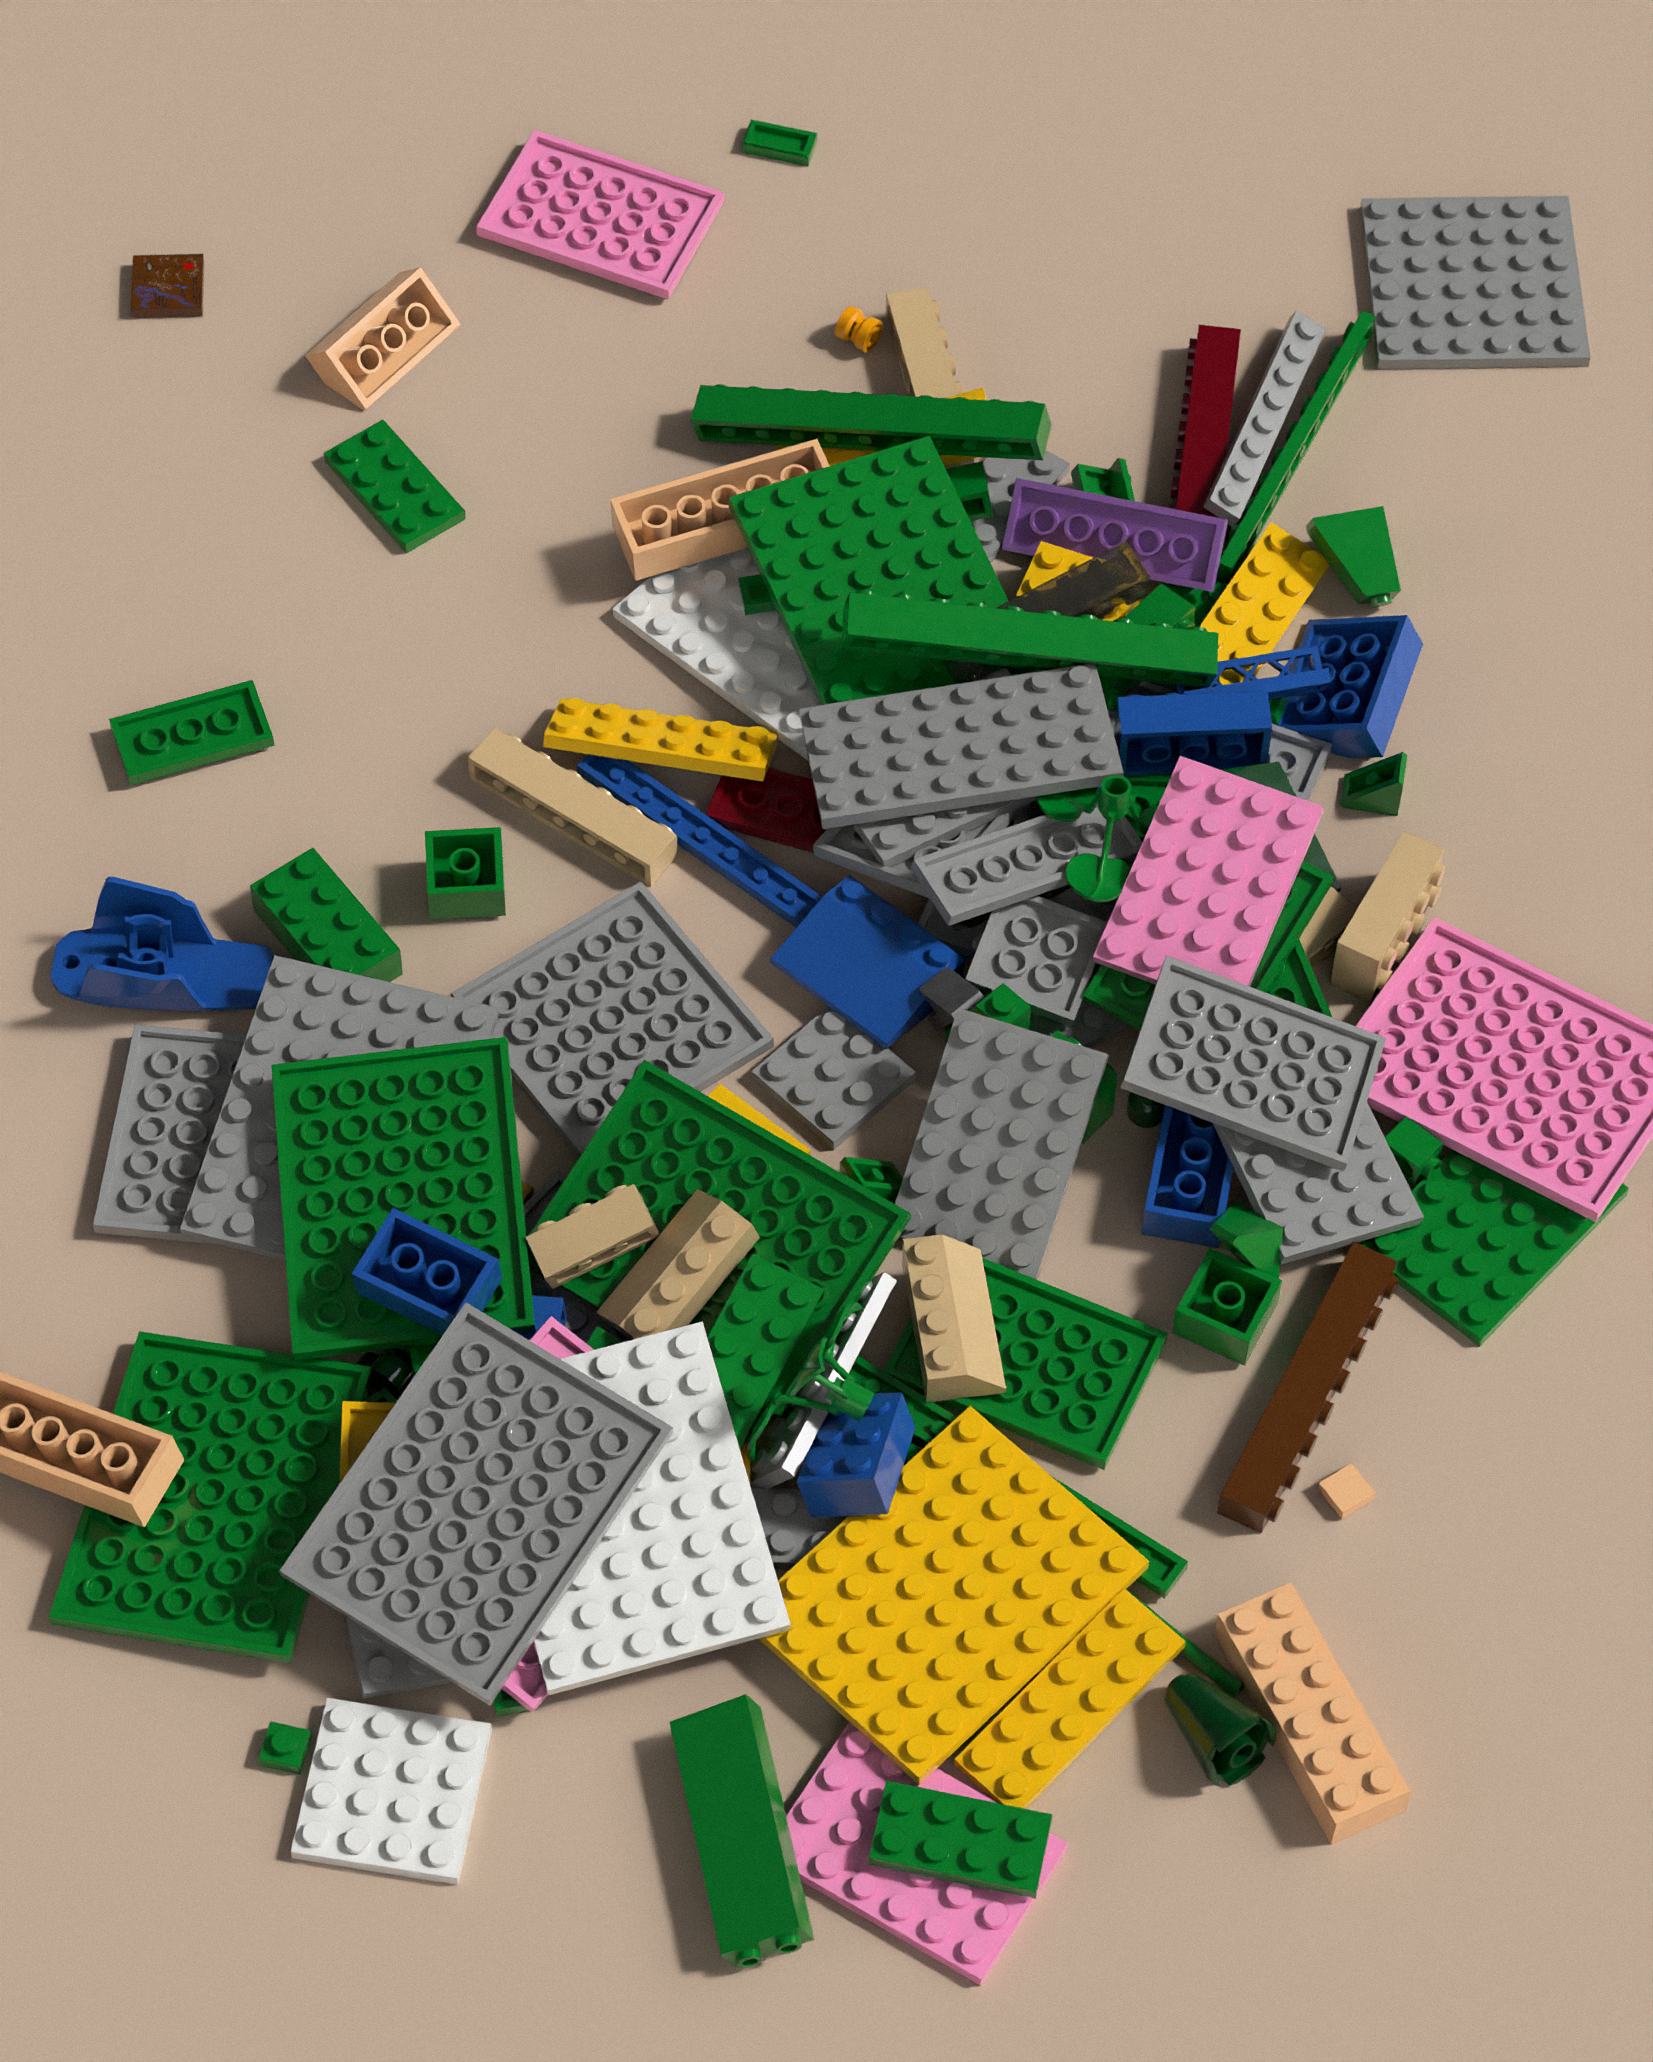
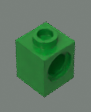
M1405 1117L1385 1137L1407 1183L1413 1188L1423 1178L1428 1180L1434 1168L1437 1170L1440 1168L1442 1161L1439 1158L1443 1143L1410 1118Z

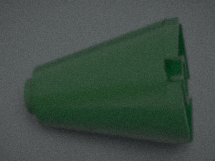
M1196 1674L1179 1675L1169 1683L1165 1702L1204 1774L1215 1786H1220V1781H1226L1229 1786L1236 1784L1251 1775L1264 1762L1267 1757L1262 1751L1268 1742L1273 1746L1276 1741V1729L1267 1718Z

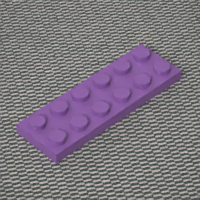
M1016 478L1002 550L1034 556L1042 541L1144 573L1145 579L1213 592L1228 520Z

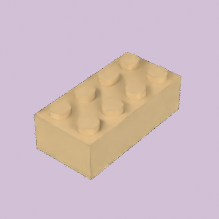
M1403 830L1337 942L1330 981L1331 985L1372 1003L1378 990L1381 991L1393 975L1394 971L1391 968L1394 963L1401 964L1410 946V943L1407 942L1410 935L1417 936L1426 919V915L1423 913L1427 906L1433 908L1440 897L1442 887L1439 884L1447 866L1442 864L1444 848Z

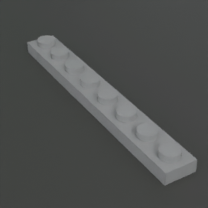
M1298 310L1292 314L1286 324L1203 505L1205 509L1217 517L1228 520V524L1232 527L1238 522L1325 332L1323 327Z

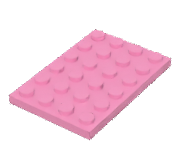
M534 130L476 226L477 236L669 300L724 203V192Z
M1180 756L1123 886V892L1119 895L1093 955L1094 962L1156 985L1162 964L1167 955L1250 987L1324 813L1323 806Z
M849 1722L786 1816L800 1879L808 1886L981 1986L1036 1899L878 1867L868 1863L886 1780L990 1802L995 1801L939 1769L933 1771L918 1785ZM1049 1833L1036 1898L1068 1847L1067 1842Z

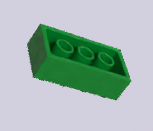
M313 847L250 885L254 912L295 960L391 982L403 975L400 948Z

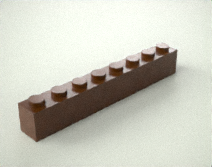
M1356 1242L1352 1243L1220 1494L1218 1514L1259 1533L1263 1532L1268 1520L1275 1523L1284 1504V1500L1280 1499L1284 1489L1292 1490L1299 1477L1301 1468L1297 1464L1301 1456L1303 1455L1308 1458L1316 1444L1318 1436L1313 1434L1318 1424L1325 1426L1334 1408V1403L1330 1402L1335 1392L1342 1394L1351 1374L1350 1371H1347L1351 1360L1355 1362L1360 1360L1367 1344V1340L1363 1339L1367 1329L1372 1331L1376 1329L1383 1313V1309L1379 1308L1383 1298L1390 1300L1399 1282V1278L1394 1276L1397 1260Z

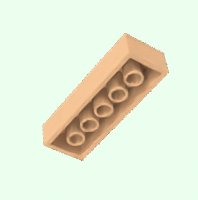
M818 439L610 499L612 526L635 581L748 548L728 506L729 497L829 467Z
M0 1372V1473L145 1528L184 1461L173 1436Z
M1292 1582L1218 1613L1214 1636L1238 1679L1245 1684L1243 1688L1257 1713L1267 1718L1276 1729L1275 1745L1330 1844L1332 1845L1405 1812L1411 1791Z

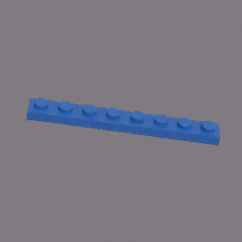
M588 754L577 764V773L597 788L602 787L606 789L615 799L625 805L635 806L644 816L657 824L667 825L677 835V844L795 928L821 900V895L630 761Z

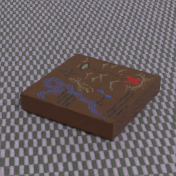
M203 254L133 255L132 318L203 316Z

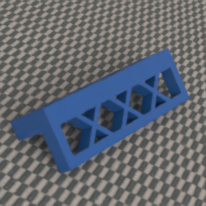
M1311 646L1218 662L1217 676L1209 688L1186 691L1184 685H1175V690L1178 694H1202L1209 691L1217 693L1240 692L1243 690L1268 691L1269 700L1324 691L1330 685L1331 677L1329 668L1322 669L1318 647ZM1310 657L1312 671L1293 673L1288 669L1294 659ZM1288 660L1285 666L1279 663V661ZM1267 663L1280 672L1276 677L1258 679L1252 675L1258 665ZM1253 666L1249 672L1242 668ZM1230 669L1244 678L1242 682L1222 685L1216 681L1222 671Z

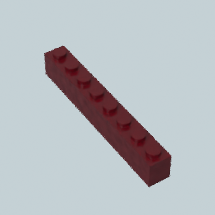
M1199 324L1197 339L1190 338L1188 359L1194 360V366H1186L1184 387H1191L1190 394L1183 393L1181 414L1188 416L1187 421H1180L1177 442L1184 443V449L1176 448L1174 470L1181 471L1180 477H1173L1170 498L1177 499V506L1169 505L1171 509L1219 518L1205 509L1203 505L1227 454L1241 329Z

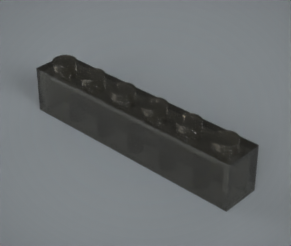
M1126 541L997 607V609L1015 606L1024 609L1025 612L1040 613L1051 610L1059 612L1061 616L1077 617L1088 614L1096 616L1098 620H1102L1122 603L1125 602L1126 605H1130L1142 598L1145 594L1144 590L1150 575ZM940 659L956 684L977 681L989 675L990 671L1000 667V665Z

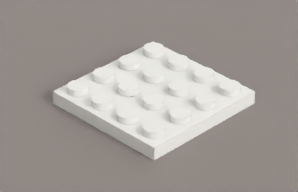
M327 1698L291 1848L292 1859L459 1885L492 1733L491 1724Z

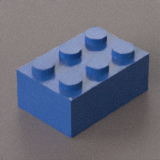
M392 1208L352 1272L358 1294L441 1335L445 1333L465 1303L482 1312L502 1280L497 1258L395 1208Z
M902 1392L874 1394L859 1422L838 1411L836 1416L828 1412L806 1454L797 1480L811 1517L888 1514L915 1431V1425Z

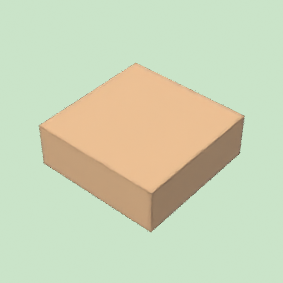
M1352 1463L1318 1484V1490L1341 1519L1373 1501L1376 1495L1375 1491Z

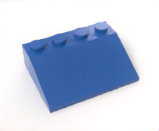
M1408 615L1309 620L1298 649L1311 646L1318 647L1322 669L1329 668L1331 683L1321 692L1290 696L1278 726L1331 743V754L1346 758L1383 757L1423 646L1419 635ZM1310 657L1294 659L1290 671L1293 673L1312 671Z
M849 875L821 898L770 958V963L879 1045L887 1049L934 1011L920 993V987L944 968H950L962 977L966 959Z

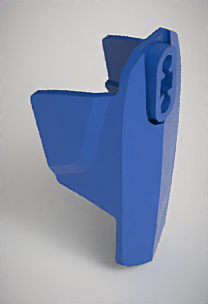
M107 877L100 891L93 926L89 929L72 931L56 944L50 978L60 995L100 1006L178 1011L256 1009L274 956L268 946L213 938L202 920L195 903L174 891L117 877ZM70 966H75V967H76V968H73V969H68V967H70Z

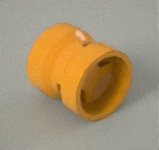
M849 306L839 317L834 335L844 342H853L857 349L868 353L878 343L882 335L883 323L874 317L867 318L863 315L862 310Z

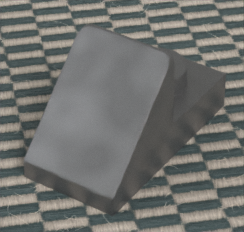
M950 968L942 969L919 989L922 996L936 1012L928 1020L937 1031L954 1022L958 1008L968 1011L984 998L980 990Z

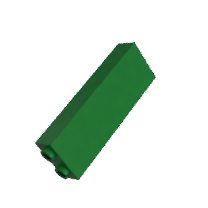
M745 1694L670 1721L721 1956L735 1967L747 1968L761 1963L763 1957L775 1953L788 1954L799 1950L803 1943L815 1939L761 1707Z

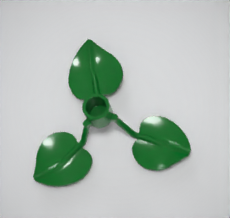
M1111 775L1104 778L1100 789L1092 787L1036 796L1041 810L1047 816L1058 821H1076L1081 817L1083 811L1090 814L1097 806L1102 816L1107 819L1101 857L1091 853L1080 854L1072 858L1066 867V881L1069 886L1086 900L1090 899L1093 902H1108L1118 898L1123 892V886L1130 872V868L1125 861L1108 858L1114 821L1122 819L1130 809L1139 833L1146 834L1158 806H1153L1139 814L1135 804L1136 796L1131 795V783L1123 776Z
M851 1300L841 1309L825 1337L823 1336L806 1358L804 1369L799 1372L794 1380L789 1396L777 1391L764 1406L748 1438L746 1453L750 1461L755 1463L756 1440L764 1430L771 1415L786 1403L828 1411L835 1416L840 1411L858 1422L861 1420L875 1393L855 1382L856 1377L847 1373L833 1357L835 1340L843 1322L851 1314L862 1309L859 1303ZM823 1359L844 1380L836 1377L834 1382H831L821 1376L820 1373L825 1371ZM813 1379L829 1389L825 1399L831 1401V1404L795 1396L806 1383Z

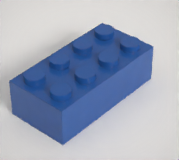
M1243 690L1227 693L1209 691L1202 694L1169 693L1156 696L1130 695L1128 697H1117L1114 737L1124 777L1172 775L1180 756L1219 770L1265 764L1268 761L1272 734L1268 691Z
M1165 1105L1144 1210L1142 1235L1219 1248L1220 1240L1209 1228L1227 1209L1234 1167L1212 1122Z

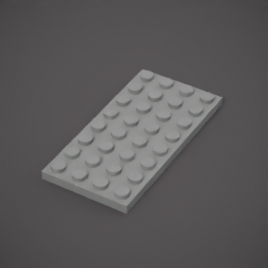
M1096 664L1077 665L799 708L800 722L822 829L1099 787L1102 780L1108 776L1119 775L1124 777Z

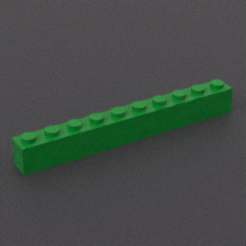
M723 384L714 386L700 385L690 419L698 440L707 442L794 446L818 439L821 448L881 451L930 435L939 455L1043 461L1052 426L1045 403L1034 401L972 400L963 397H956L954 399L934 398L928 395L916 397L899 396L893 393L878 395L864 394L862 392H829L827 390L804 391L792 388L766 389L757 386L729 387Z
M860 590L855 593L849 592L843 607L841 648L1037 670L1096 664L1098 675L1102 677L1209 688L1217 676L1219 633L1207 632V629L1203 627L1179 629L1171 628L1169 624L1160 622L1143 625L1134 624V621L1124 618L1107 621L1098 620L1096 616L1088 614L1070 617L1061 616L1059 612L1051 610L1034 613L1025 612L1024 609L1015 606L997 609L988 608L986 604L979 602L961 605L952 604L949 600L942 598L924 601L915 600L912 596L906 594L888 597L879 596L873 591Z

